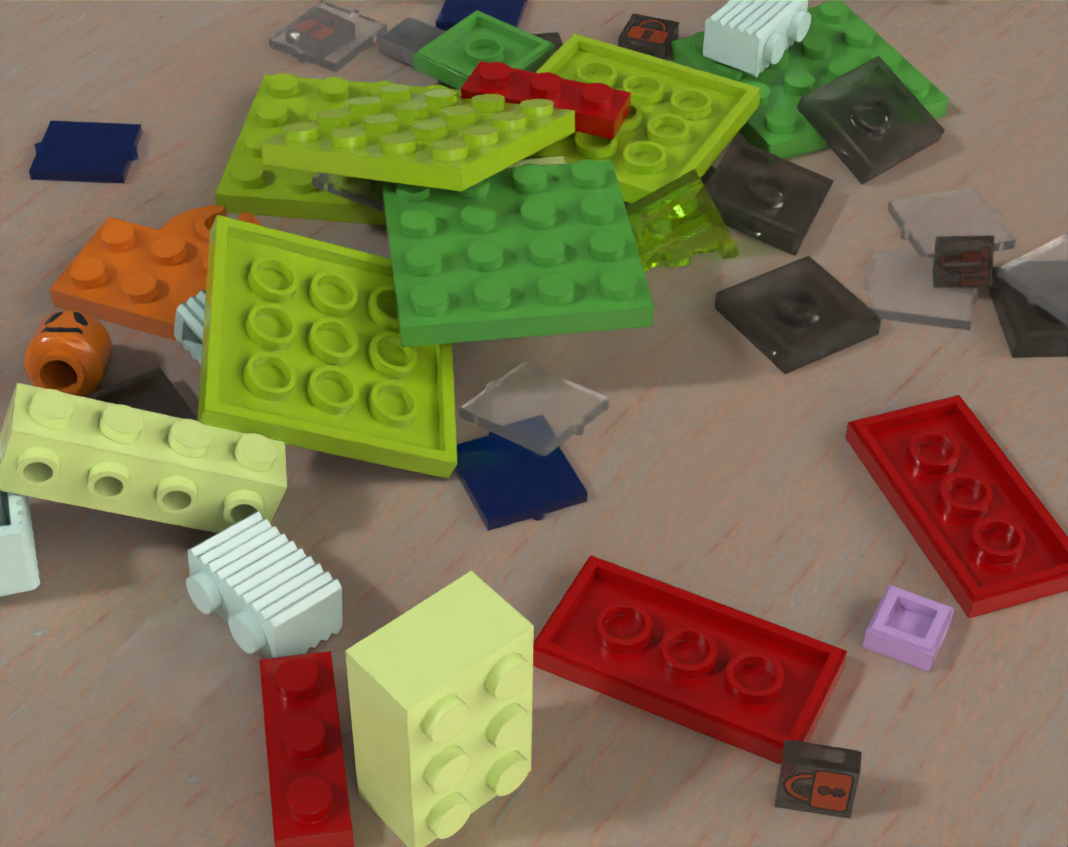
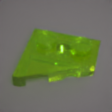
M695 169L626 207L644 272H648L658 266L673 268L691 265V255L719 251L723 259L734 258L741 254Z

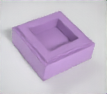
M888 585L866 629L862 647L930 672L951 625L955 608Z

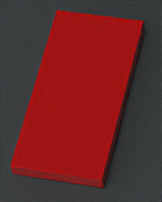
M960 395L848 422L846 440L968 618L1068 591V536Z
M590 555L533 643V666L795 770L845 667L848 651Z

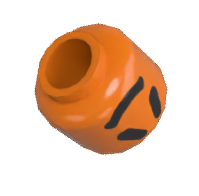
M73 310L53 313L41 321L25 350L24 370L28 380L35 387L54 389L81 397L89 396L96 391L102 382L111 362L113 346L109 333L97 319L86 313Z

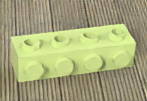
M17 383L0 433V491L208 532L219 533L258 511L263 520L268 519L269 523H271L287 489L285 442L268 439L256 433L236 432L204 425L192 419H182L132 408L123 404H113L63 393L54 389Z

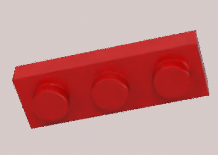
M480 61L461 87V98L472 99V97L482 94H498L505 97V103L520 104L522 101L531 99L553 101L554 108L575 110L576 132L613 140L629 114L631 105V92L612 89L610 86L602 83L588 84L564 79L554 73H535L511 68L501 62L487 63Z
M331 651L259 660L275 847H354Z

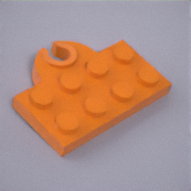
M213 205L188 210L170 219L159 230L108 217L49 289L54 306L65 310L83 312L97 319L177 341L174 336L176 309L181 303H186L191 296H196L201 290H206L210 229L217 214L228 217L226 206ZM246 211L238 216V220L261 225L252 214Z

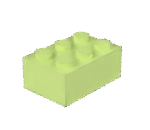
M472 571L345 650L358 796L407 847H426L437 838L445 839L452 836L466 823L470 814L495 796H506L516 790L531 771L534 625Z

